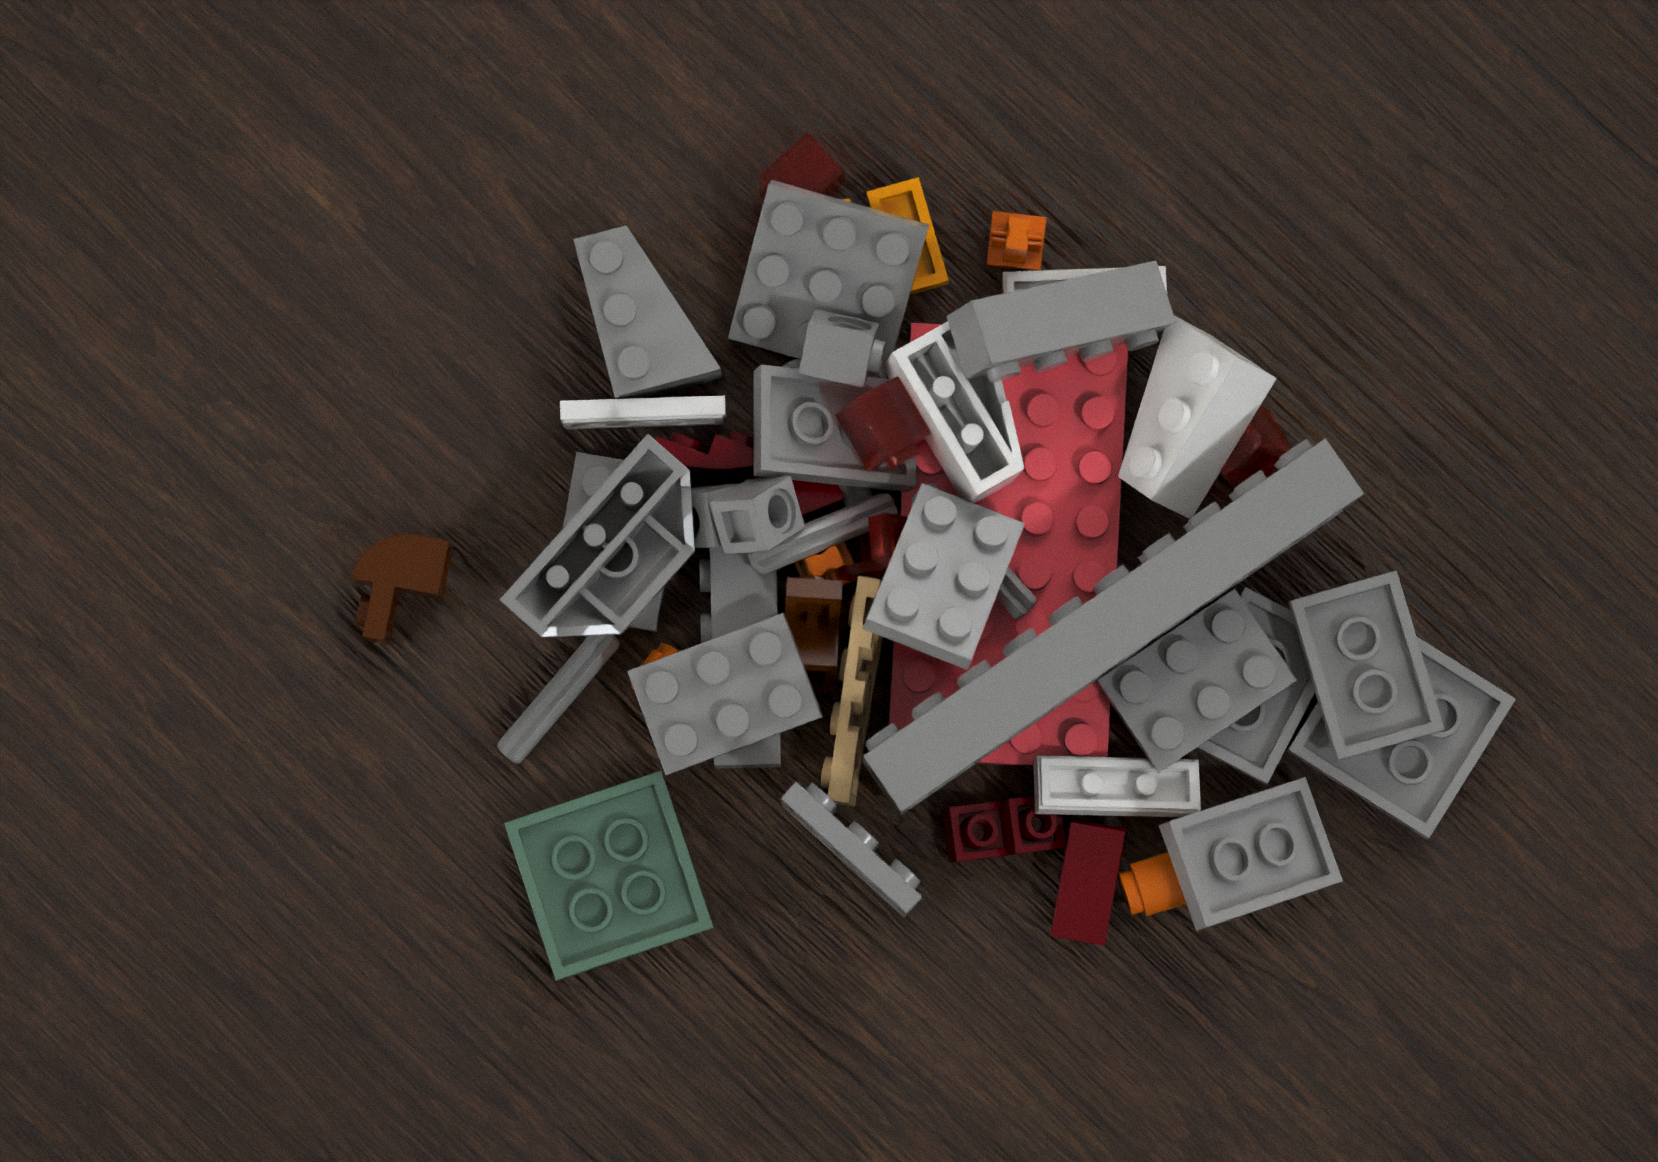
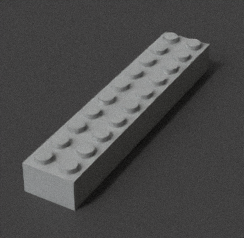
M1326 438L1314 447H1312L1308 439L1300 442L1283 454L1280 460L1274 464L1278 470L1276 473L1266 478L1262 470L1258 471L1234 488V491L1228 495L1233 501L1221 510L1218 504L1213 502L1190 518L1188 523L1183 526L1187 534L1175 541L1171 534L1168 533L1142 552L1143 554L1138 557L1142 565L1130 573L1122 565L1096 583L1097 586L1093 588L1097 596L1085 604L1082 603L1078 596L1073 598L1050 615L1051 617L1048 619L1051 627L1037 636L1034 630L1030 628L1005 645V649L1002 652L1006 658L991 668L986 659L958 678L959 680L956 683L960 690L947 699L938 691L912 709L911 715L915 719L912 723L900 731L892 723L868 739L865 746L869 752L863 756L862 763L897 814L901 816L1356 502L1364 492Z

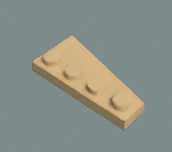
M858 576L856 594L853 595L850 605L848 625L851 627L849 645L848 648H844L839 671V680L843 681L841 702H835L831 716L830 735H836L833 757L826 756L821 775V789L828 790V796L836 804L855 807L884 638L863 629L882 582L880 579Z

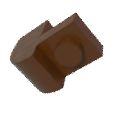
M414 534L393 535L378 541L361 556L353 571L352 579L357 584L372 587L371 595L362 594L357 611L356 626L364 627L363 638L369 642L384 645L390 644L400 592L443 600L454 548L449 541Z
M821 576L787 577L785 615L815 694L835 695L843 581L827 580Z

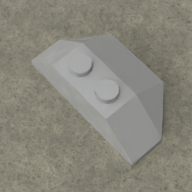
M647 434L502 596L500 601L542 638L621 635L695 552L690 470Z

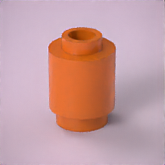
M1168 852L1129 864L1130 870L1118 873L1122 892L1131 916L1144 912L1147 917L1186 904Z

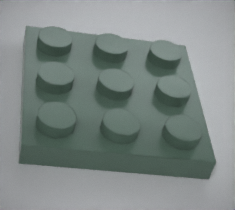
M662 771L504 823L556 981L714 928Z

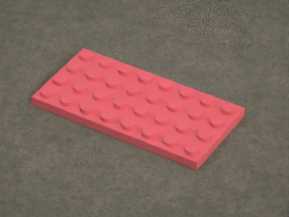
M911 323L910 342L942 324ZM1125 343L1112 346L1114 352L1098 359L1083 362L1080 354L1067 356L1068 362L1062 366L1036 372L1034 364L1020 367L1021 373L1019 375L1002 380L1006 401H1009L1024 470L1012 483L975 504L1025 523L1008 567L1032 592L1037 602L1022 618L1015 619L995 599L968 670L985 659L991 668L1006 658L1002 652L1005 649V645L1030 628L1034 630L1037 636L1051 627L1048 619L1053 612L1077 596L1083 604L1097 596L1093 590L1097 586L1096 583L1117 569L1122 480L1118 477L1123 460L1128 350ZM917 425L916 487L910 492H902L899 538L913 506L912 498L919 491L922 483L926 485L933 483L939 490L959 497ZM893 641L889 725L894 723L900 731L915 720L911 715L912 709L927 698L940 691L943 697L947 699L960 690L956 682L968 670ZM1096 681L976 764L1033 767V760L1037 756L1108 757L1110 701Z

